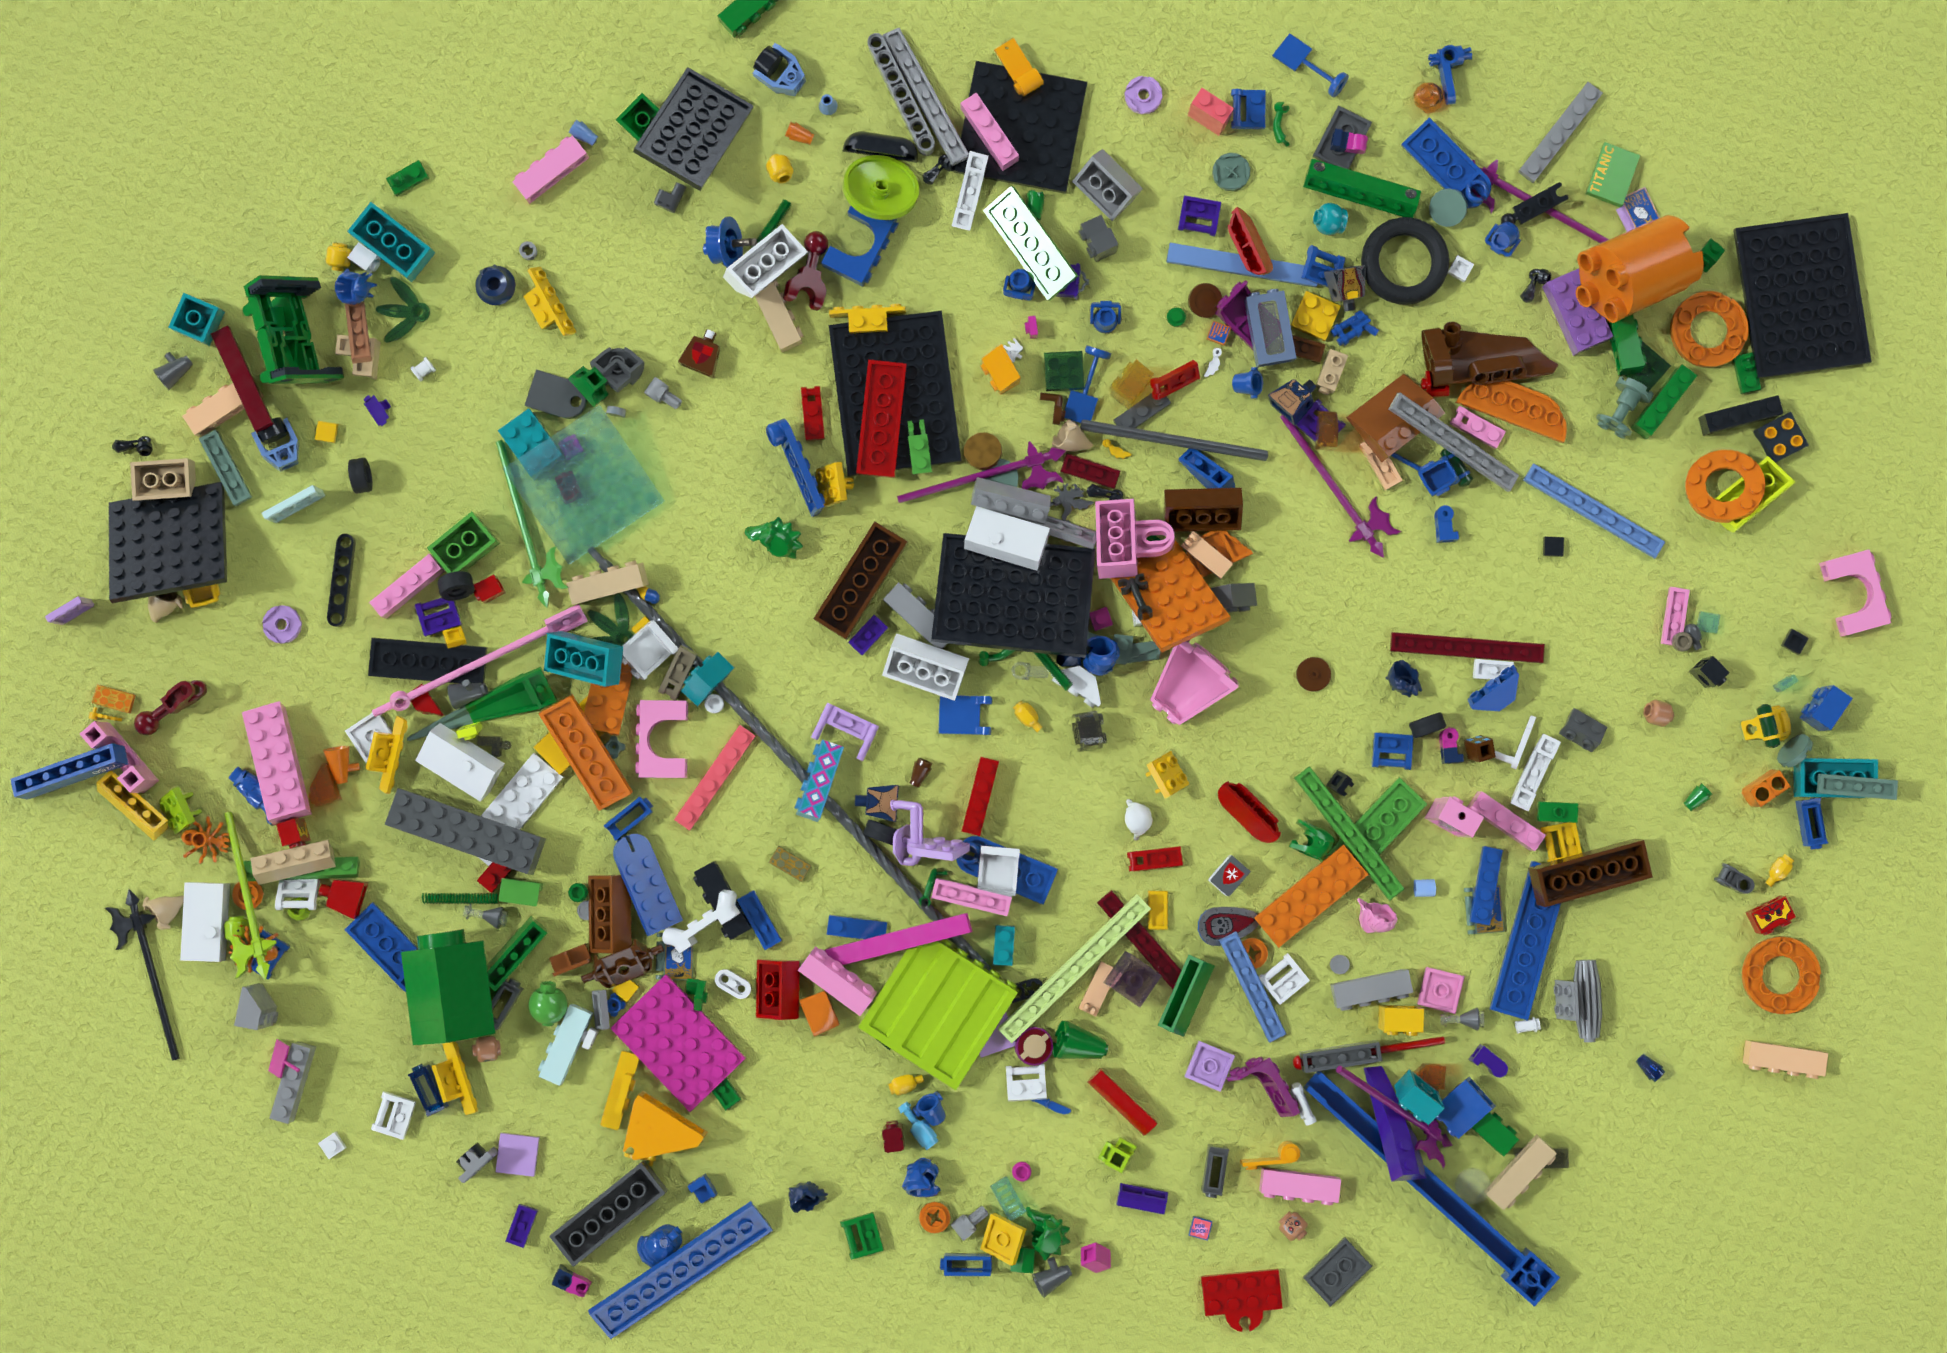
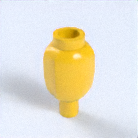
M1020 701L1013 707L1015 716L1022 724L1027 727H1033L1036 732L1043 728L1038 723L1039 717L1037 712L1029 703Z
M1786 854L1783 857H1778L1770 867V877L1765 883L1772 887L1776 881L1783 880L1791 872L1794 860Z
M908 1074L894 1078L892 1083L888 1085L892 1095L900 1096L913 1091L917 1084L924 1082L922 1075L914 1077Z

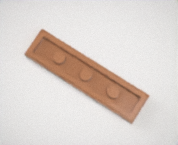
M364 302L356 305L345 304L352 364L371 362L372 357Z

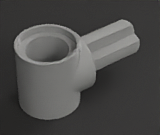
M654 377L644 392L654 401H664L674 409H677L682 403L681 399L669 392V386Z
M980 1206L969 1216L961 1215L951 1226L964 1241L976 1231L975 1225L988 1216V1211L985 1207Z

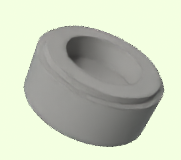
M608 406L606 414L625 418L626 410L620 407Z

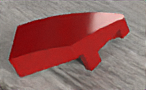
M429 692L410 700L414 708L422 714H433L440 717L444 715Z

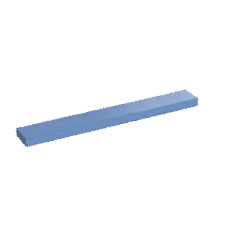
M1176 243L1169 244L1166 263L1317 287L1316 283L1301 278L1305 265L1271 260L1273 271L1266 275H1256L1245 268L1239 254Z
M1534 463L1523 479L1524 482L1654 559L1665 544V541Z

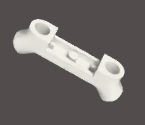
M722 890L719 893L716 910L713 912L711 909L702 915L703 919L699 922L696 919L687 925L689 929L687 930L673 927L666 928L662 936L664 944L674 946L680 954L698 942L694 937L695 934L717 919L723 925L739 915L740 911L735 905L737 894L731 890Z

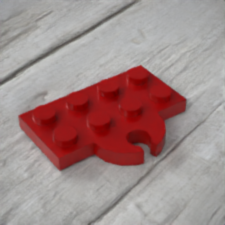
M1278 1268L1201 1276L1205 1316L1225 1315L1228 1324L1239 1332L1243 1330L1239 1324L1242 1317L1246 1316L1250 1319L1248 1328L1249 1331H1252L1260 1325L1263 1319V1311L1283 1309Z

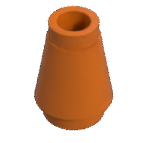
M790 122L785 136L789 137L788 140L810 145L814 134L797 122Z

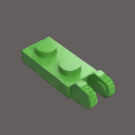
M924 419L919 422L921 435H914L913 423L908 421V440L913 475L932 473Z

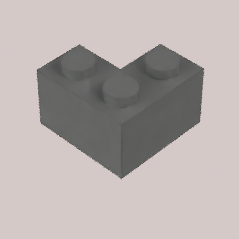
M1102 215L1080 224V230L1078 231L1082 241H1086L1088 255L1090 258H1094L1095 262L1117 252V240L1111 228H1107Z
M1255 583L1227 584L1210 588L1228 613L1236 612L1238 609L1239 612L1250 611V607L1258 606Z

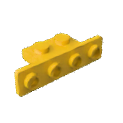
M541 267L528 269V273L536 287L523 297L540 328L546 329L556 322L563 336L574 335L576 333L574 324L566 314L565 308L560 303L555 289L549 283L546 273Z
M891 304L890 307L872 305L871 308L853 306L852 309L834 307L833 310H829L830 318L848 317L849 333L888 331L887 315L906 314L905 306H901V304Z
M396 716L392 734L374 731L366 769L369 771L383 772L379 789L386 794H390L391 789L394 787V776L399 767L398 759L403 749L404 734L408 728L407 720L401 716Z
M457 1042L442 1043L447 1060L432 1065V1069L443 1103L460 1097L465 1115L478 1112L477 1101L473 1096L471 1083L467 1078L465 1064L461 1059Z
M621 1051L600 1123L603 1127L619 1130L624 1111L629 1108L631 1099H628L630 1091L633 1092L636 1084L634 1076L639 1062V1058L633 1053Z

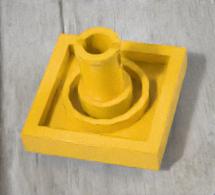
M834 462L816 469L819 493L823 495L825 500L824 507L847 500L846 489L852 490L854 487V483H848L854 482L851 477L844 478L842 462Z

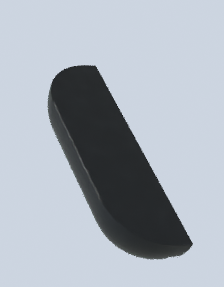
M865 131L851 134L845 140L842 150L843 152L869 156L882 155L896 160L915 163L918 160L917 149L910 140L903 137Z

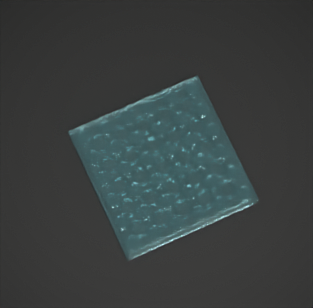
M600 405L503 468L568 564H571L664 502V499Z

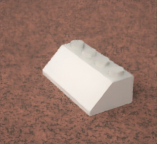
M781 224L726 268L723 278L736 292L753 298L804 257L808 251Z

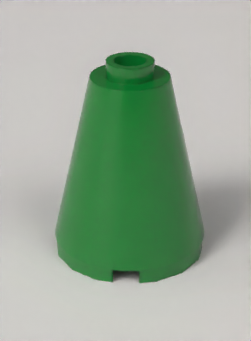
M1064 1020L1059 1023L1055 1033L1057 1042H1053V1057L1058 1059H1102L1103 1056L1107 1055L1108 1045L1106 1040L1069 1021Z

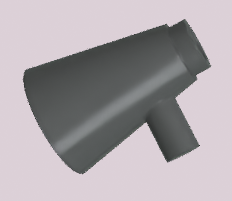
M168 352L164 357L169 363L153 369L155 375L168 391L193 365L187 356L176 359L171 352Z
M466 679L462 684L448 685V696L454 709H458L488 694V688L485 683H471Z
M1054 1257L1047 1260L1050 1269L1032 1274L1034 1283L1043 1298L1072 1276L1069 1266L1058 1267Z

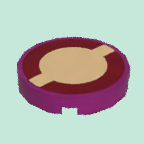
M1028 1027L1015 1040V1053L1025 1064L1032 1066L1041 1065L1052 1054L1053 1041L1049 1033L1042 1028Z

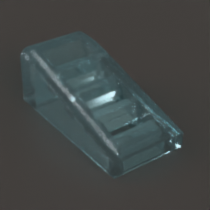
M1007 1176L990 1186L1010 1221L1026 1213L1023 1203ZM1007 1184L1008 1187L998 1193L997 1189ZM1011 1191V1195L1004 1199L1001 1198L1002 1195ZM1013 1198L1016 1200L1015 1202L1006 1207L1005 1203L1012 1200ZM1017 1205L1020 1207L1012 1213L1009 1212V1210L1016 1207Z

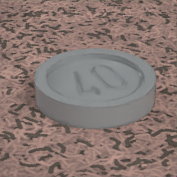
M583 901L577 908V913L583 920H589V901Z
M1336 955L1330 961V968L1336 974H1344L1349 969V960L1343 955Z

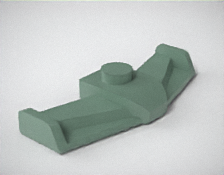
M1088 632L1087 640L1098 635ZM1114 634L1113 641L1117 642L1120 649V657L1115 664L1125 665L1126 663L1157 660L1160 658L1161 651L1154 641L1133 643V636ZM1087 646L1086 651L1089 652L1091 647Z

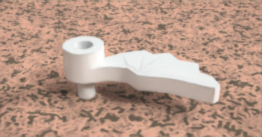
M1220 348L1213 349V359L1209 362L1204 377L1214 375L1215 371L1219 370L1220 360L1218 356L1222 354Z

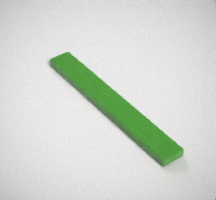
M1309 766L1294 777L1385 897L1390 901L1405 888L1312 768Z

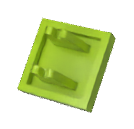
M179 786L171 789L159 799L160 809L166 814L168 825L175 835L183 832L195 822L194 817L202 813L201 809L193 812L190 811L186 800L190 799L194 794L190 792L183 795Z

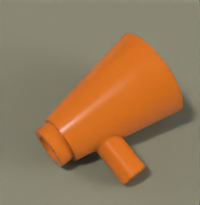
M337 746L323 750L336 784L348 782V772L360 770L359 762L349 764V746Z

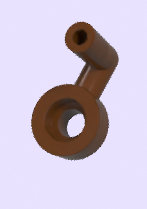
M1041 392L1040 400L1055 402L1052 424L1060 425V422L1065 420L1066 411L1062 410V395Z

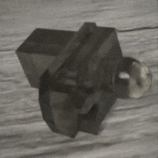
M477 736V746L492 747L491 755L495 758L502 756V749L508 750L512 745L509 741H502V737Z

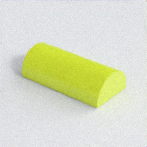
M1769 456L1758 463L1765 477V493L1761 504L1751 515L1744 519L1740 518L1729 523H1720L1728 531L1736 532L1795 484V481ZM1741 477L1717 496L1715 500L1728 502L1737 499L1745 488L1743 478Z

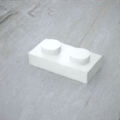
M1474 659L1473 679H1495L1505 668H1510L1514 665V662Z

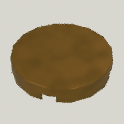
M986 432L977 433L966 441L964 456L970 466L978 470H988L994 467L999 459H1001L1002 446L998 438L993 434Z

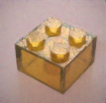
M1137 359L1134 363L1130 361L1123 370V376L1121 378L1118 376L1110 387V395L1127 409L1154 376V373Z

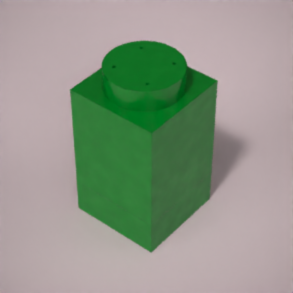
M464 929L417 936L418 949L401 952L413 1045L450 1043L495 1034L484 941L466 942Z

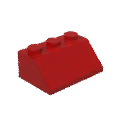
M757 960L756 1018L774 1020L799 1019L800 972L798 969L800 968V961Z

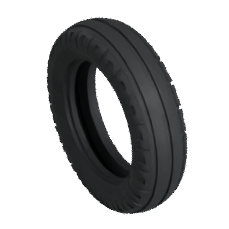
M1400 217L1384 222L1370 234L1363 247L1361 265H1365V280L1379 297L1391 303L1409 305L1428 299L1442 286L1449 269V252L1443 237L1433 226L1420 219ZM1406 235L1417 238L1427 247L1430 253V272L1427 278L1417 285L1409 287L1396 285L1390 282L1381 271L1379 265L1381 248L1388 240L1396 236Z

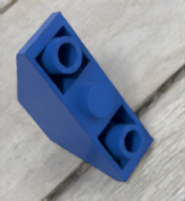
M1514 665L1510 668H1505L1498 677L1489 680L1479 691L1473 692L1468 698L1472 710L1501 711L1512 703L1516 698L1519 673Z

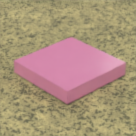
M1426 967L1417 1004L1456 1014L1465 976Z

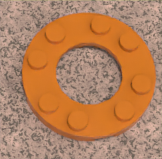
M1703 291L1688 297L1677 307L1671 320L1670 334L1675 349L1686 361L1699 367L1713 368L1722 366L1739 355L1747 341L1748 321L1743 309L1733 298L1731 299L1716 291ZM1710 311L1717 313L1726 323L1727 334L1725 340L1717 347H1703L1697 344L1691 336V323L1696 315L1702 312Z
M1717 450L1700 457L1692 465L1686 477L1685 491L1689 504L1699 515L1714 522L1729 523L1733 520L1746 518L1759 507L1765 493V477L1757 462L1748 455L1735 450ZM1729 469L1739 473L1745 483L1743 493L1737 499L1728 502H1721L1712 498L1706 490V481L1713 472Z
M1771 937L1756 944L1747 954L1742 967V982L1749 998L1761 1009L1776 1014H1791L1802 1010L1815 998L1820 987L1821 969L1815 954L1804 943L1789 937ZM1784 956L1790 958L1799 970L1797 985L1786 994L1771 992L1763 982L1764 966L1774 957Z

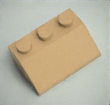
M184 458L130 462L132 501L192 496L196 481L195 461Z

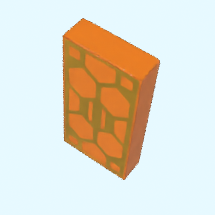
M97 685L92 703L131 713L136 695Z

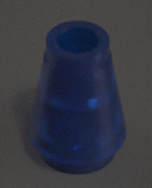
M1644 1053L1635 1061L1649 1080L1652 1079L1656 1082L1665 1073L1662 1065Z

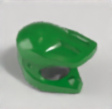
M1298 819L1296 824L1304 829L1305 832L1303 834L1307 837L1308 843L1307 845H1300L1296 840H1292L1289 847L1309 857L1323 860L1335 843L1334 837L1326 830Z

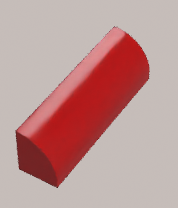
M1101 1068L1087 1081L1143 1136L1148 1134L1158 1124Z

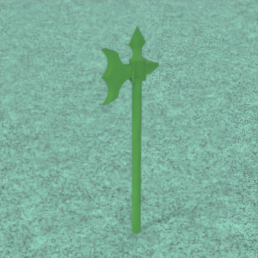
M503 440L496 442L532 568L529 570L530 574L526 575L522 583L537 586L539 591L537 598L548 608L550 593L545 590V579L551 580L556 588H568L561 580L563 566L557 563L555 559L557 546L552 547L546 554L544 568L539 566Z

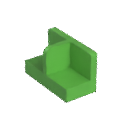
M502 878L499 901L537 906L539 892L542 891L543 883Z

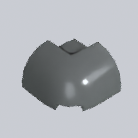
M609 347L590 362L591 368L596 367L608 380L605 386L608 384L617 393L629 383L633 385L640 378L645 364L640 357L626 347L624 349H611Z

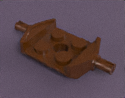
M634 939V945L600 959L597 955H594L593 971L581 976L584 984L595 979L596 982L599 981L605 988H612L651 972L653 955L664 952V948L660 944L650 949ZM622 966H627V967H628V968L625 969V970L619 969V968L622 967Z

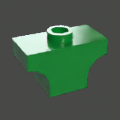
M582 366L568 378L593 407L597 406L609 395L605 388L608 380L596 367L589 370Z
M1538 802L1537 821L1578 823V803Z

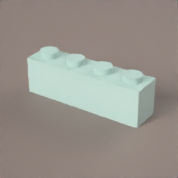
M575 1004L567 1007L562 1024H558L554 1031L555 1040L553 1043L550 1042L547 1047L546 1053H548L545 1061L542 1060L538 1068L540 1074L538 1077L559 1086L563 1084L580 1046L583 1033L587 1030L593 1016V1012Z

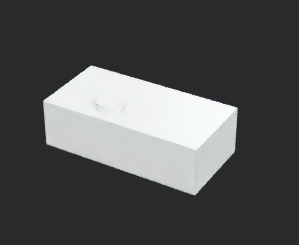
M976 506L965 537L964 549L1037 571L1049 538L1050 528Z
M896 633L882 676L955 701L969 658Z
M441 723L429 732L415 760L480 802L491 792L505 764L470 741L464 740V737L458 739L456 732Z
M185 883L180 960L226 961L227 940L224 934V922L228 920L230 883Z

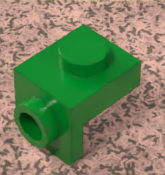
M1711 238L1700 250L1703 253V271L1705 273L1709 271L1725 251L1720 244Z
M687 979L686 993L695 995L694 1010L702 1011L703 1004H707L708 1000L706 981Z

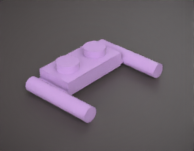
M827 703L811 738L818 740L827 723L864 740L856 757L864 761L879 726Z

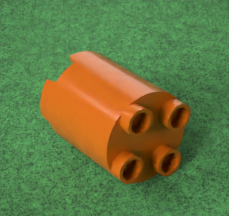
M1666 215L1580 252L1577 261L1581 285L1576 288V298L1580 305L1583 307L1592 306L1609 322L1615 323L1687 289L1690 284L1701 278L1704 265L1702 251L1692 252L1691 246L1684 235L1690 227L1681 219Z

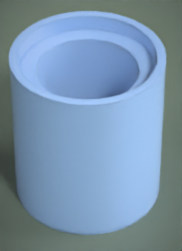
M1414 880L1415 897H1435V880Z

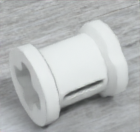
M424 357V361L417 366L411 367L412 372L420 382L430 372L436 371L427 357Z

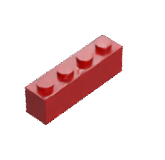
M980 757L961 832L977 836L981 835L999 761Z

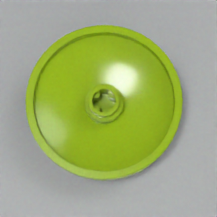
M870 155L857 159L847 168L843 180V192L849 204L861 214L879 220H893L905 216L914 208L919 195V184L911 169L902 162L887 156Z

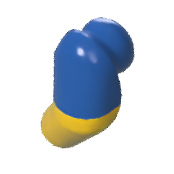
M646 586L636 588L643 600L652 604L659 602L660 596L657 591Z

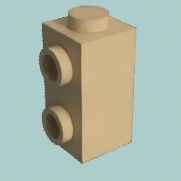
M1332 349L1328 351L1316 382V388L1319 389L1318 392L1325 395L1335 392L1348 355Z

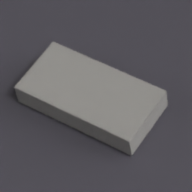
M606 990L592 991L595 1028L602 1030L610 1029Z

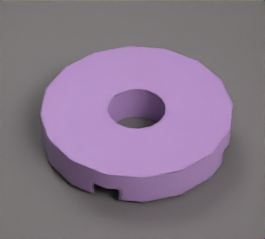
M1138 76L1129 82L1125 91V102L1133 112L1141 115L1150 114L1160 106L1162 88L1154 78ZM1146 91L1149 97L1143 100L1139 98L1138 93Z
M282 605L268 610L262 622L263 631L267 638L282 644L296 639L302 627L301 617L297 611L289 606ZM284 619L287 623L283 630H280L277 626L278 621Z

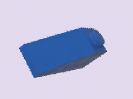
M1189 448L1178 458L1205 488H1235L1233 475L1198 450Z
M830 914L826 935L867 939L886 934L887 922Z

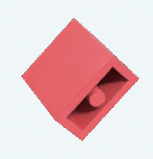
M1201 88L1191 103L1188 116L1220 136L1228 124L1234 108L1204 88Z

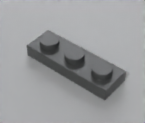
M1151 393L1115 418L1113 422L1119 426L1137 428L1170 405L1171 402L1167 396L1155 400L1152 398Z

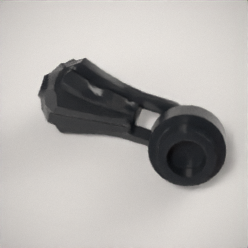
M947 155L940 156L938 163L922 175L925 184L932 185L943 168L949 172L955 170V165L952 166Z
M1533 269L1530 271L1529 278L1531 282L1520 295L1523 302L1529 303L1533 301L1537 282L1544 285L1551 280V272L1547 269Z
M142 436L138 440L131 441L115 440L112 444L113 450L117 453L137 448L139 455L149 456L153 450L151 439L148 436Z
M1091 484L1086 490L1089 497L1109 498V500L1124 499L1123 492L1117 489L1110 491Z

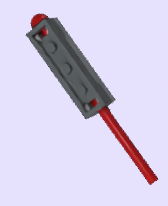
M1442 1036L1380 1046L1377 1040L1301 1051L1300 1056L1294 1057L1293 1066L1297 1070L1310 1073L1336 1069L1338 1066L1349 1067L1381 1062V1054L1441 1045L1445 1044V1040Z

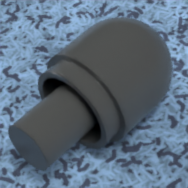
M1696 624L1686 625L1684 632L1692 637L1694 650L1701 649L1702 646L1699 640L1702 639L1699 627Z

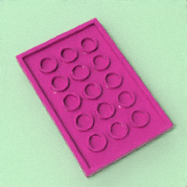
M667 974L611 1027L612 1031L689 1112L746 1059L741 1051L703 1011L694 1010V1002Z

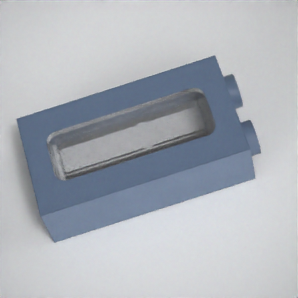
M1271 289L1267 291V294L1260 295V292L1248 294L1249 297L1245 298L1244 303L1256 367L1294 361L1296 353L1284 291Z

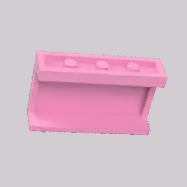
M940 878L935 880L931 897L1003 916H1008L1012 899L1009 896Z

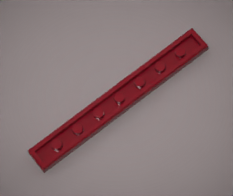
M1391 632L1390 652L1544 663L1545 644Z

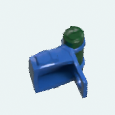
M1445 448L1441 451L1440 455L1442 457L1438 461H1429L1418 472L1424 486L1432 497L1435 495L1438 497L1448 492L1452 485L1458 484L1459 487H1464L1473 480L1470 470L1467 469L1463 461Z

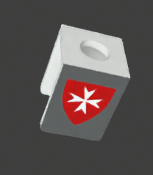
M1229 855L1210 876L1208 881L1225 896H1230L1251 871L1234 856Z

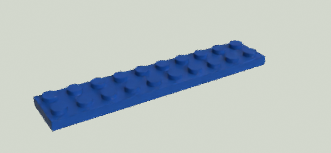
M750 1201L589 1309V1315L605 1334L612 1339L772 1232V1227L752 1201Z

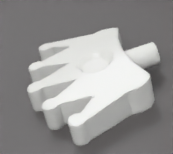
M1013 338L1015 344L1008 341L1010 347L1003 346L1007 350L1012 363H1014L1016 357L1022 358L1019 352L1023 350V347L1015 338Z

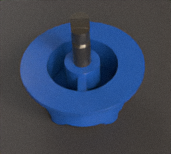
M728 216L721 221L720 226L712 225L706 227V243L703 245V252L705 255H708L713 264L723 263L728 268L743 256V247L755 246L757 239H742L737 221L733 217Z

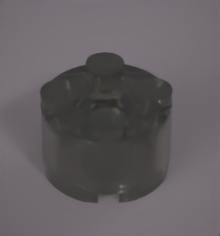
M1097 711L1072 714V718H1076V723H1072L1075 744L1080 745V748L1077 749L1078 752L1102 749L1103 744H1107L1105 732L1102 733L1101 725L1104 724L1102 713L1098 714Z

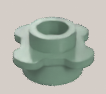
M611 736L610 740L604 744L613 759H616L618 754L626 748L624 743L618 741L617 736Z

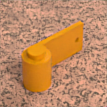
M1014 38L994 49L1015 84L1013 86L1018 95L1022 94L1025 96L1044 84L1041 75L1036 68H1032Z
M1284 1141L1278 1148L1279 1157L1240 1160V1164L1243 1167L1247 1166L1246 1170L1257 1169L1259 1165L1293 1163L1299 1159L1300 1150L1292 1141Z

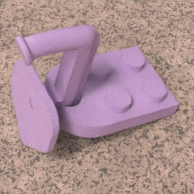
M891 800L890 806L893 811L897 809L910 810V825L907 824L897 829L893 836V854L901 865L914 866L918 864L921 857L953 861L970 851V843H963L959 839L948 841L944 837L923 838L922 805L917 802Z

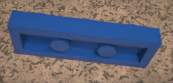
M754 890L737 899L764 950L782 941Z

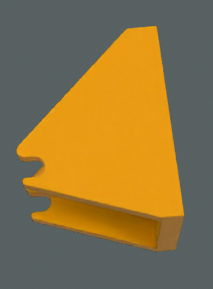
M642 1091L633 1103L623 1152L632 1147L634 1149L632 1159L638 1160L699 1146L708 1132Z

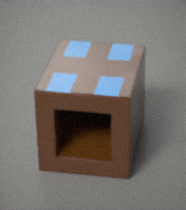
M1479 735L1464 740L1467 759L1480 763L1496 757L1492 738Z

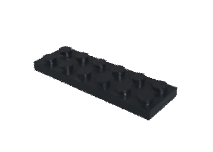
M371 638L368 676L433 681L487 655L488 648L460 645L448 649L447 645L443 643ZM486 664L447 683L462 684L466 679L471 683H484Z

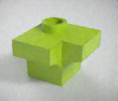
M1122 1137L1119 1138L1116 1145L1107 1141L1098 1159L1116 1171L1124 1173L1138 1146Z

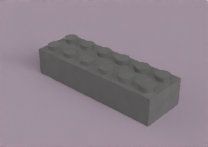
M643 1160L555 1230L549 1237L574 1267L663 1196L668 1189L647 1162Z

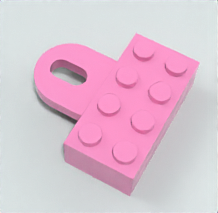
M1134 499L1095 501L1099 579L1138 575L1137 558L1161 556L1172 549L1175 542L1173 528L1162 520L1136 521ZM1151 535L1166 536L1164 540L1148 541L1146 539Z

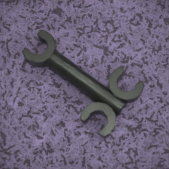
M1140 573L1135 578H1130L1129 580H1118L1119 587L1126 586L1121 588L1122 595L1132 591L1139 608L1138 618L1140 621L1143 620V613H1148L1150 618L1153 616L1152 608L1145 605L1140 590L1148 588L1147 581L1140 582L1145 580L1144 573Z

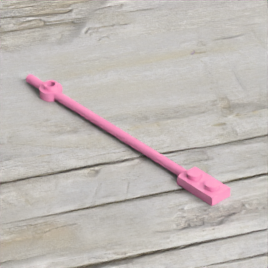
M579 604L572 606L544 620L545 627L409 693L404 691L394 692L390 696V702L373 709L372 713L377 717L391 709L403 711L409 707L410 700L520 648L547 633L567 632L588 622Z

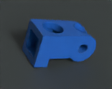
M1447 505L1437 509L1434 515L1437 543L1455 542L1459 539L1458 531L1453 532V509Z

